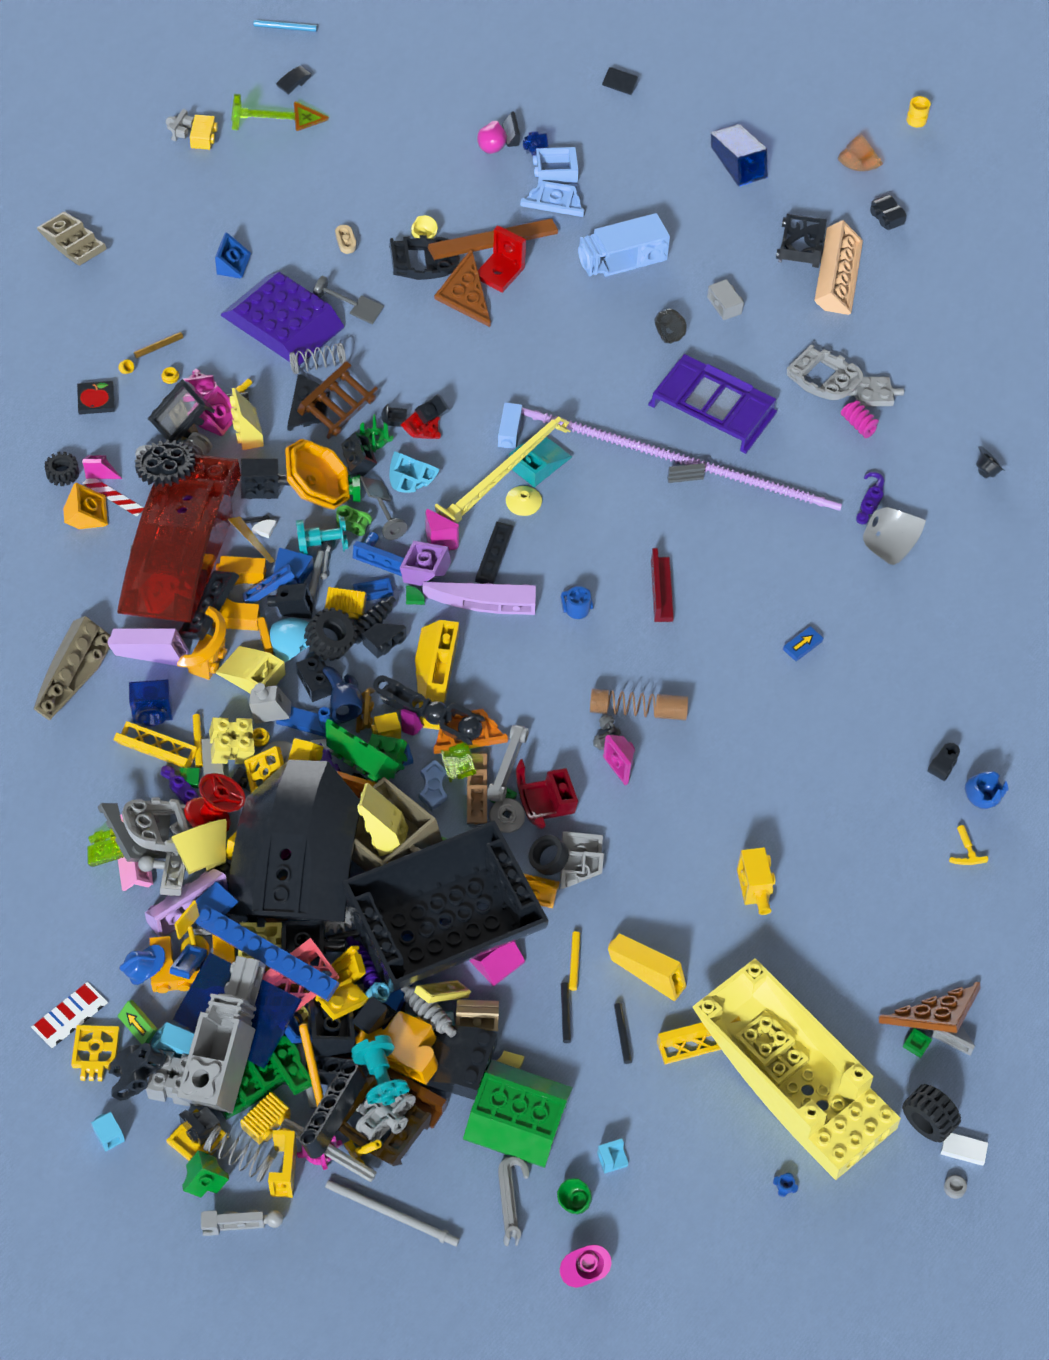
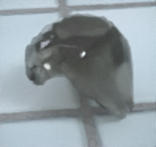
M665 308L657 313L654 318L655 327L664 343L672 344L673 342L680 341L686 334L687 328L683 316L671 308Z

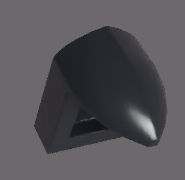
M387 404L381 413L383 423H387L388 426L402 427L400 424L407 419V409L390 408L389 404Z

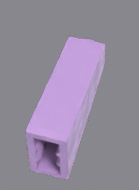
M113 629L108 639V645L116 656L177 666L180 657L189 654V649L176 629Z

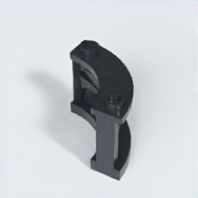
M787 214V217H783L782 227L785 229L781 249H777L776 259H779L778 262L782 263V260L810 263L812 267L819 268L823 246L819 244L824 241L827 219ZM792 219L802 220L803 229L800 230L798 222H796V228H792ZM807 221H808V222H815V223H819V224H813V225L807 226ZM804 237L805 243L810 247L802 251L796 250L791 244Z

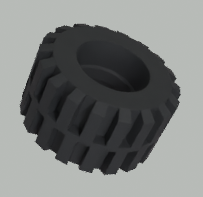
M325 608L319 611L305 628L304 639H307L305 642L306 646H310L309 651L311 653L314 651L315 655L322 657V660L329 658L330 661L341 658L353 646L357 638L355 633L357 629L356 626H353V619L350 620L348 618L349 615L347 613L344 615L340 609L336 611L335 608H330V610ZM323 628L332 630L336 634L338 641L328 638Z
M921 1084L904 1101L902 1106L904 1115L914 1129L934 1142L941 1143L961 1123V1115L952 1100L942 1091L928 1084Z

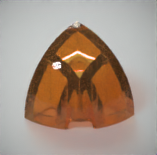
M862 133L855 137L837 158L844 166L855 171H870L883 165V162Z

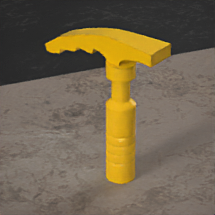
M958 826L957 830L964 847L968 850L969 859L950 857L949 862L960 865L987 863L988 856L976 857L977 855L972 849V843L965 826Z
M349 1140L344 1143V1146L351 1157L364 1164L360 1156L381 1148L382 1143L380 1140H375L363 1145L361 1148H356L353 1141Z

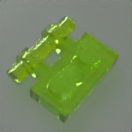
M112 829L107 831L100 830L88 837L91 844L94 843L87 846L89 866L95 867L124 858L115 841L117 837Z

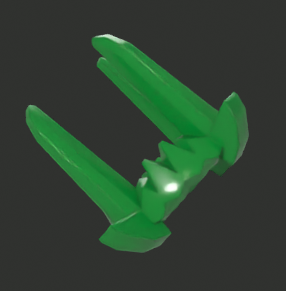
M373 414L372 428H367L366 430L364 422L360 424L359 434L368 437L373 453H376V450L393 440V436H389L387 423L384 422V430L377 428L375 414Z

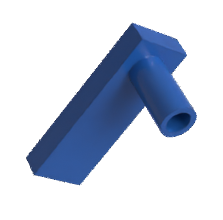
M370 532L363 543L360 541L355 542L353 545V559L402 576L400 566L404 558L374 547L379 540L378 534Z
M290 564L286 565L244 592V603L254 604L279 586L298 584L294 579L295 574Z
M291 706L290 719L276 720V724L326 737L327 719H330L335 724L338 723L330 716V709L327 707H321L317 714Z

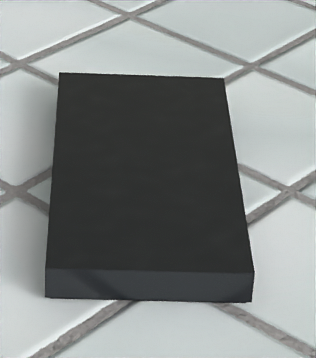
M213 571L178 632L182 638L203 641L214 622L209 615H206L207 608L211 606L220 611L239 578L238 574L235 572Z

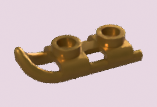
M369 687L361 693L364 699V708L356 718V733H360V730L365 728L370 729L373 724V718L370 717V712L374 708V702L371 701L370 696L371 693L375 692L373 688Z

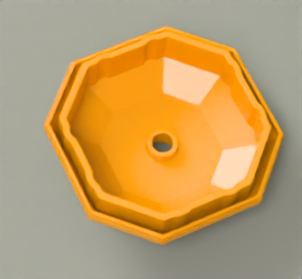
M300 439L285 448L287 482L301 499L333 510L350 500L347 467L333 450L304 439Z

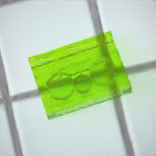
M461 743L449 747L447 751L441 750L447 778L450 783L453 779L458 778L459 780L477 774L469 745Z

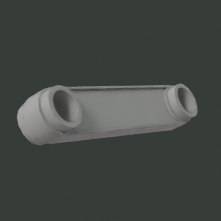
M521 725L512 726L510 743L495 782L489 785L487 799L495 802H504L507 792L506 784L522 743L527 741L529 728Z

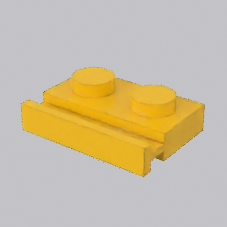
M351 946L331 964L340 977L336 980L339 983L351 978L354 984L366 974L361 954L357 952L359 946Z
M351 978L339 983L329 1002L317 995L315 998L333 1020L364 1006L369 999L357 985L352 983Z

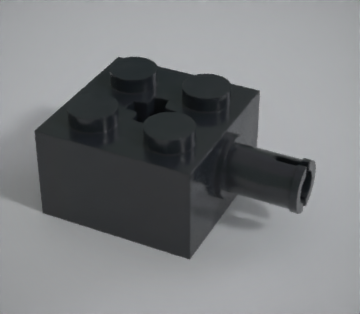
M241 458V499H278V487L291 486L287 482V475H280L278 473V459Z
M282 921L281 949L288 953L293 952L309 938L313 940L324 956L326 952H345V939L326 940L324 921ZM317 956L310 962V966H318L320 957Z

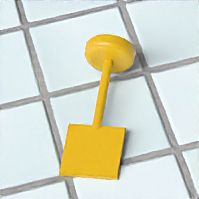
M194 900L174 924L178 939H181L187 930L189 937L183 940L180 952L184 950L187 944L206 949L208 956L210 949L208 941L200 935H194L191 926L199 917L197 903Z

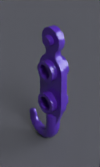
M869 472L864 476V479L875 477L878 482L868 489L861 502L860 509L862 512L857 514L856 521L862 525L868 523V515L873 514L877 510L883 498L885 480L877 472Z
M165 765L161 768V776L169 780L170 789L185 805L191 799L199 797L197 792L182 776L175 775L173 767Z

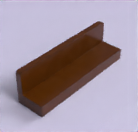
M388 1068L387 1072L390 1081L405 1080L410 1089L407 1093L412 1094L416 1098L414 1105L424 1112L431 1113L429 1127L433 1129L446 1110L447 1100L393 1069ZM368 1073V1075L366 1076V1078H371L372 1076H375V1075H371V1074Z

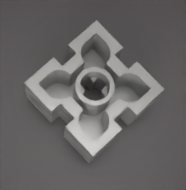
M165 1051V1064L161 1069L149 1076L148 1087L146 1088L148 1099L165 1102L166 1098L169 1097L173 1098L174 1104L191 1107L190 1103L177 1097L188 1055L182 1054L180 1059L175 1058L174 1052Z

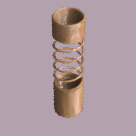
M592 688L590 713L607 714L611 694H613V708L616 715L621 695L623 694L625 716L628 713L631 696L633 695L635 717L637 716L642 696L645 718L647 717L650 701L653 696L655 719H677L683 721L687 719L688 696L657 694L655 707V697L652 693L646 710L644 693L640 694L636 709L635 695L632 691L629 696L627 709H625V695L621 691L617 708L615 709V694L613 690L610 692V695L609 690Z

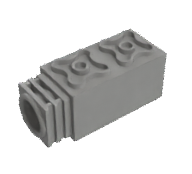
M211 994V1001L208 1002L209 1008L206 1009L205 1013L200 1012L177 1097L194 1106L203 1108L207 1106L209 1109L233 1114L255 1029L251 1027V1019L254 1018L253 1012L256 1011V1007L251 1005L248 1000L237 996Z

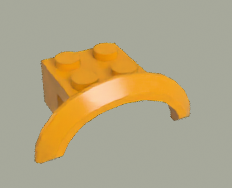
M211 606L207 608L205 613L216 624L214 635L206 634L203 641H198L191 655H183L177 662V666L188 667L190 674L208 680L211 679L213 674H216L220 660L224 659L227 653V648H225V619L217 609Z

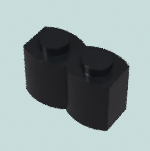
M886 195L872 201L870 212L886 230H891L905 224L907 215L903 208L897 205L892 196Z

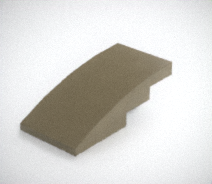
M66 212L60 213L37 227V230L58 251L79 266L106 250L105 244L97 240L93 232L84 228L82 221Z

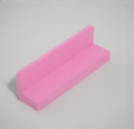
M116 843L122 890L126 891L134 884L148 888L153 885L152 871H142L138 866V862H127Z

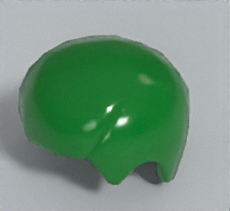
M578 1178L567 1179L560 1185L557 1191L559 1204L564 1210L573 1215L584 1213L589 1209L593 1200L592 1192L588 1185Z

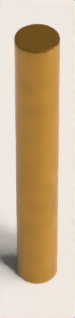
M179 332L135 351L134 356L137 359L184 338L183 334Z

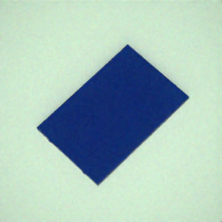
M210 952L172 1020L195 1032L200 1012L205 1013L206 1009L209 1008L210 995L225 994V985L231 978L230 968L232 963ZM263 979L254 1006L256 1007V1011L253 1012L254 1018L251 1019V1027L255 1029L247 1060L265 1069L302 1000Z

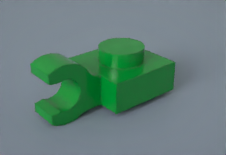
M348 475L349 495H353V502H361L360 475L352 478Z

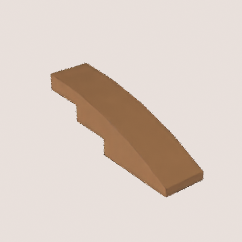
M467 753V824H486L487 754Z

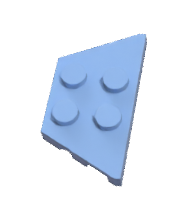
M542 181L529 192V196L526 199H521V206L580 217L584 215V209L581 208L575 186Z

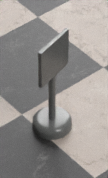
M323 275L318 279L313 290V294L319 298L326 292L354 305L350 314L372 325L384 308L383 305L362 295L356 302L328 289V278Z
M360 476L368 496L378 500L388 520L382 528L383 536L388 540L402 537L407 531V524L403 519L391 518L383 500L391 501L383 482Z

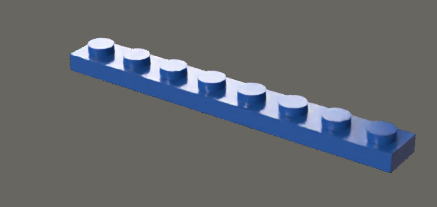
M202 903L198 908L199 917L194 924L252 958L261 961L269 968L329 1002L338 988V981Z

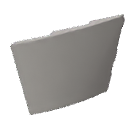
M562 832V842L568 848L569 858L565 867L560 871V889L602 874L604 853H602L603 835Z

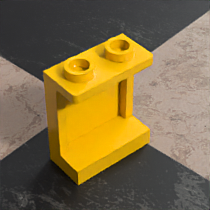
M280 1128L279 1130H273V1142L275 1151H284L282 1173L269 1172L271 1197L293 1198L297 1154L295 1131Z

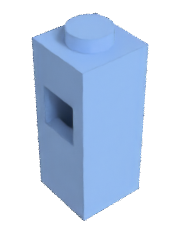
M504 403L498 434V447L516 449L522 417V405Z

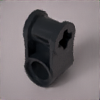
M955 743L945 744L938 755L932 760L927 772L946 781L957 763V758L960 754L959 746Z

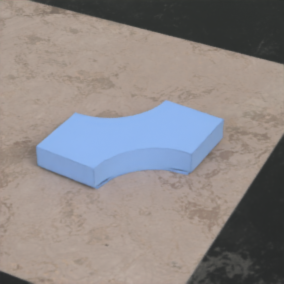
M433 760L421 770V775L426 784L419 795V798L432 811L447 800V794L443 790L442 784L448 776V771L436 760Z

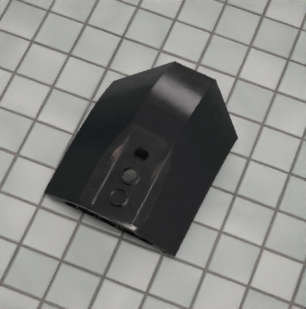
M288 760L246 797L236 832L228 884V893L238 903L225 914L226 916L345 922L347 902L343 881L349 879L352 854L360 816L358 812L360 799L328 761ZM284 849L291 851V857L288 860H282L281 852ZM286 869L288 876L285 880L281 881L279 873L281 870Z

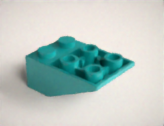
M545 437L512 470L535 488L570 460L572 456L548 437ZM525 443L521 444V445L518 446L515 450H513L511 453H509V457H510L513 453H515V452H516L521 446H523Z

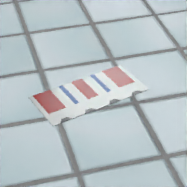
M86 982L31 1026V1028L53 1048L76 1030V1025H82L108 1002Z

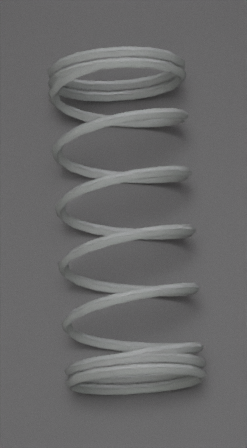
M342 343L334 344L332 351L326 345L323 353L320 348L316 347L314 355L311 350L307 349L305 357L301 351H298L296 355L294 352H290V364L295 375L299 374L297 361L299 352L304 359L306 371H309L307 351H310L314 359L315 368L318 370L316 363L317 349L321 352L324 366L327 368L325 361L326 347L330 350L333 364L336 366L334 358L335 345H337V354L342 365L346 362V354Z
M216 1126L208 1137L203 1150L213 1153L221 1145L218 1158L223 1159L231 1151L228 1161L229 1165H233L242 1155L239 1171H243L252 1162L249 1177H253L260 1170L256 1181L261 1182L274 1158L268 1155L260 1167L251 1175L253 1165L260 1150L258 1149L250 1161L241 1169L242 1161L250 1144L248 1143L240 1155L230 1163L239 1137L229 1150L220 1157L229 1131L219 1144L210 1151L221 1130V1126Z

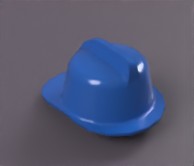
M160 945L149 946L143 951H132L126 956L124 963L120 965L119 969L130 978L133 985H139L160 971L165 961V951Z

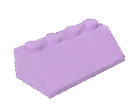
M216 869L204 872L197 880L187 883L182 887L181 896L168 895L159 904L149 907L145 912L147 923L158 937H164L176 930L175 922L194 900H197L215 881L228 892L226 875Z

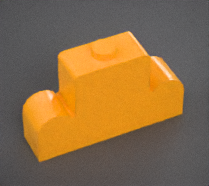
M399 1011L384 1030L381 1027L370 1034H366L361 1030L356 1036L354 1045L365 1039H368L369 1042L375 1041V1036H390L395 1048L387 1056L389 1068L423 1084H427L438 1069V1062L431 1048L436 1041L434 1030L431 1024L426 1023L420 1017H413Z

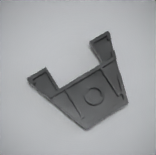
M101 803L98 806L99 812L103 813L107 819L105 823L108 828L112 829L117 837L115 841L127 862H138L143 856H150L157 861H164L166 859L167 852L143 848L131 838L124 822L121 821L118 803ZM171 814L154 815L162 842H165L169 839Z

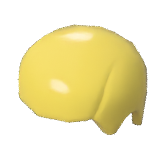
M427 215L418 216L411 227L412 236L419 238L420 235H427V239H433L438 230L437 222Z

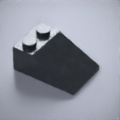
M316 997L308 1002V1030L314 1056L352 1057L351 1050L355 1044L353 1011L333 1020L321 1007V1003L315 1000Z

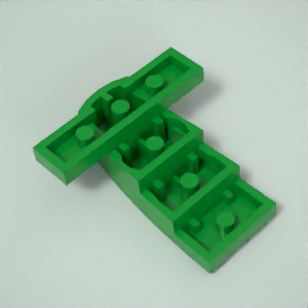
M264 1019L251 1026L255 1029L254 1034L263 1048L249 1053L233 1114L221 1111L226 1120L252 1106L284 1082L287 1083L294 1095L312 1087L310 1075L300 1062L301 1059L296 1045L291 1043L286 1036H283L278 1027L271 1030Z

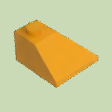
M75 483L63 508L64 523L77 529L107 526L105 495Z

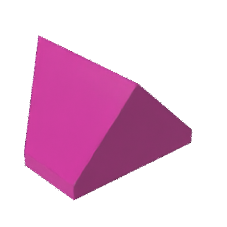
M88 455L83 458L86 479H122L106 459V455Z

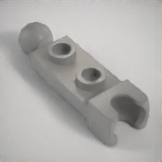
M247 1210L245 1213L226 1211L223 1214H218L217 1211L201 1212V1229L203 1230V1236L219 1235V1231L264 1228V1224L277 1228L283 1223L284 1218L282 1213L277 1210H272L267 1215H263V1211L259 1212L258 1210Z

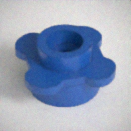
M791 1173L782 1174L780 1177L776 1176L773 1179V1184L777 1186L779 1190L778 1195L781 1197L798 1191V1185L795 1184L794 1176Z

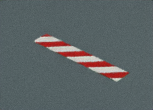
M86 479L82 483L90 489L105 495L108 500L136 517L145 509L97 479Z

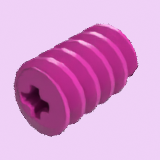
M860 401L848 403L841 410V415L864 438H869L875 433L879 420L874 419L873 414L869 415L870 411L865 410V406L860 405Z

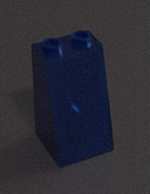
M737 124L711 132V148L737 186L768 178L767 148L744 127Z

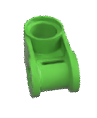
M347 505L337 508L336 524L339 528L338 515L344 517L347 531L358 536H363L366 533V527L372 522V517L368 513Z

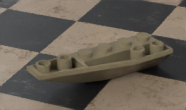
M84 616L72 622L43 680L34 710L48 720H51L98 670L110 648L108 639L111 635L88 617Z

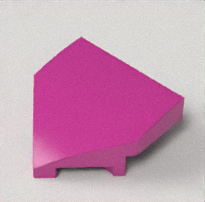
M198 369L193 370L189 378H183V380L191 383L202 396H205L217 386L213 375L201 374ZM188 392L183 397L184 403L195 401Z

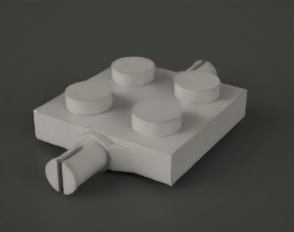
M863 377L859 387L848 396H854L860 401V405L893 406V396H903L904 388L893 389L889 377Z

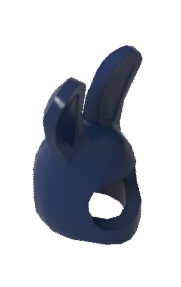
M325 666L323 672L332 685L330 698L331 717L337 723H346L357 718L364 708L357 680L347 673L344 676V683L341 675L335 668ZM343 705L349 708V712L345 715H339L336 712Z

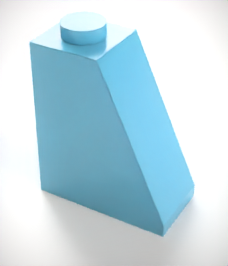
M166 1022L152 1037L150 1044L155 1049L174 1052L175 1058L181 1059L182 1054L189 1055L194 1033Z

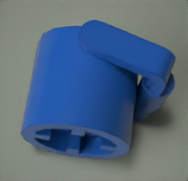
M576 586L569 591L561 593L560 599L563 613H567L571 618H585L589 614L590 609H593L589 589Z

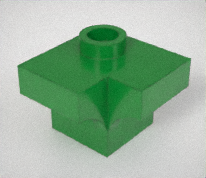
M198 1150L186 1164L187 1175L182 1188L183 1191L200 1198L207 1191L217 1194L229 1180V1175L218 1165L216 1157Z

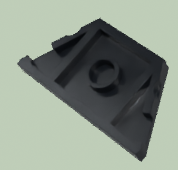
M301 374L297 376L287 425L288 431H292L293 427L300 425L307 427L315 423H322L311 412H306L303 416L297 412L300 403L320 385ZM329 391L327 393L328 398H330L331 392ZM318 401L315 407L327 416L328 406Z

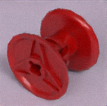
M218 773L206 774L199 783V791L202 797L193 798L186 803L184 808L185 817L194 828L213 821L226 819L227 831H229L231 820L228 812L238 811L244 806L246 800L245 793L241 786L228 776Z

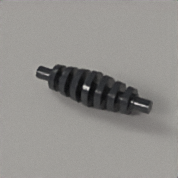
M390 596L386 601H379L378 605H374L372 609H369L361 616V619L357 621V625H354L357 629L355 631L357 638L354 644L362 642V634L377 623H383V620L388 616L387 614H390L392 611L391 606L396 602L393 596Z

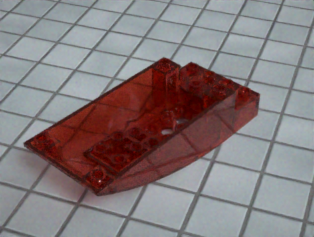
M195 455V471L191 472V476H185V481L180 479L179 484L172 482V486H169L167 483L164 487H162V484L155 487L153 483L130 552L117 610L118 614L191 623L231 525L228 519L234 517L231 499L241 477L238 459ZM186 496H193L192 499L187 501L182 499ZM181 508L187 509L185 513H178V510Z

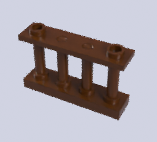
M348 361L344 362L300 403L297 410L302 416L306 412H311L329 428L326 436L327 439H330L333 435L336 437L351 418L367 403L372 404L377 398L376 392L378 388L376 386L368 392L350 376L349 371L352 365ZM341 380L348 382L363 398L356 402L338 386ZM330 390L336 392L352 409L345 413L327 397V393ZM318 401L323 402L341 419L334 424L315 407V404Z

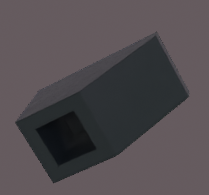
M377 623L362 634L363 645L378 659L382 655L389 653L397 644L399 645L406 639V627L398 624Z

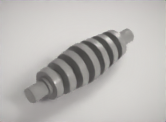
M407 986L401 989L405 993L404 999L418 1017L431 1024L432 1028L436 1029L440 1034L446 1033L449 1037L455 1036L456 1030L451 1026L452 1020L437 1002H426L414 992L415 986Z

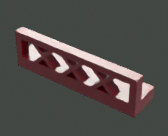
M652 548L651 576L654 622H673L670 557H658V548Z

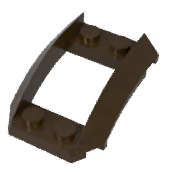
M375 1076L366 1078L364 1086L338 1129L360 1147L370 1143L366 1136L349 1125L347 1121L366 1098L367 1093L378 1085ZM413 1105L403 1115L408 1119L406 1127L398 1134L392 1132L381 1148L369 1153L392 1166L402 1165L401 1159L421 1132L424 1129L428 1130L432 1116L431 1113L424 1112L416 1105Z

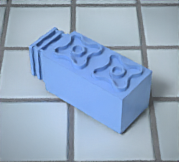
M657 213L600 227L594 229V234H591V236L580 237L578 247L579 259L588 276L597 275V273H603L604 276L617 274L667 260L670 236Z

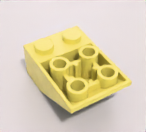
M232 388V396H229L231 407H234L231 408L233 428L238 432L236 433L237 443H241L242 450L263 447V434L256 408L235 388Z
M239 646L216 671V674L248 693H251V690L258 683H263L265 687L276 686L286 675L285 663L269 652Z
M365 783L363 792H361V800L358 804V812L365 820L366 831L370 832L374 849H377L379 856L391 854L405 842L408 832L407 823L402 811L369 783Z

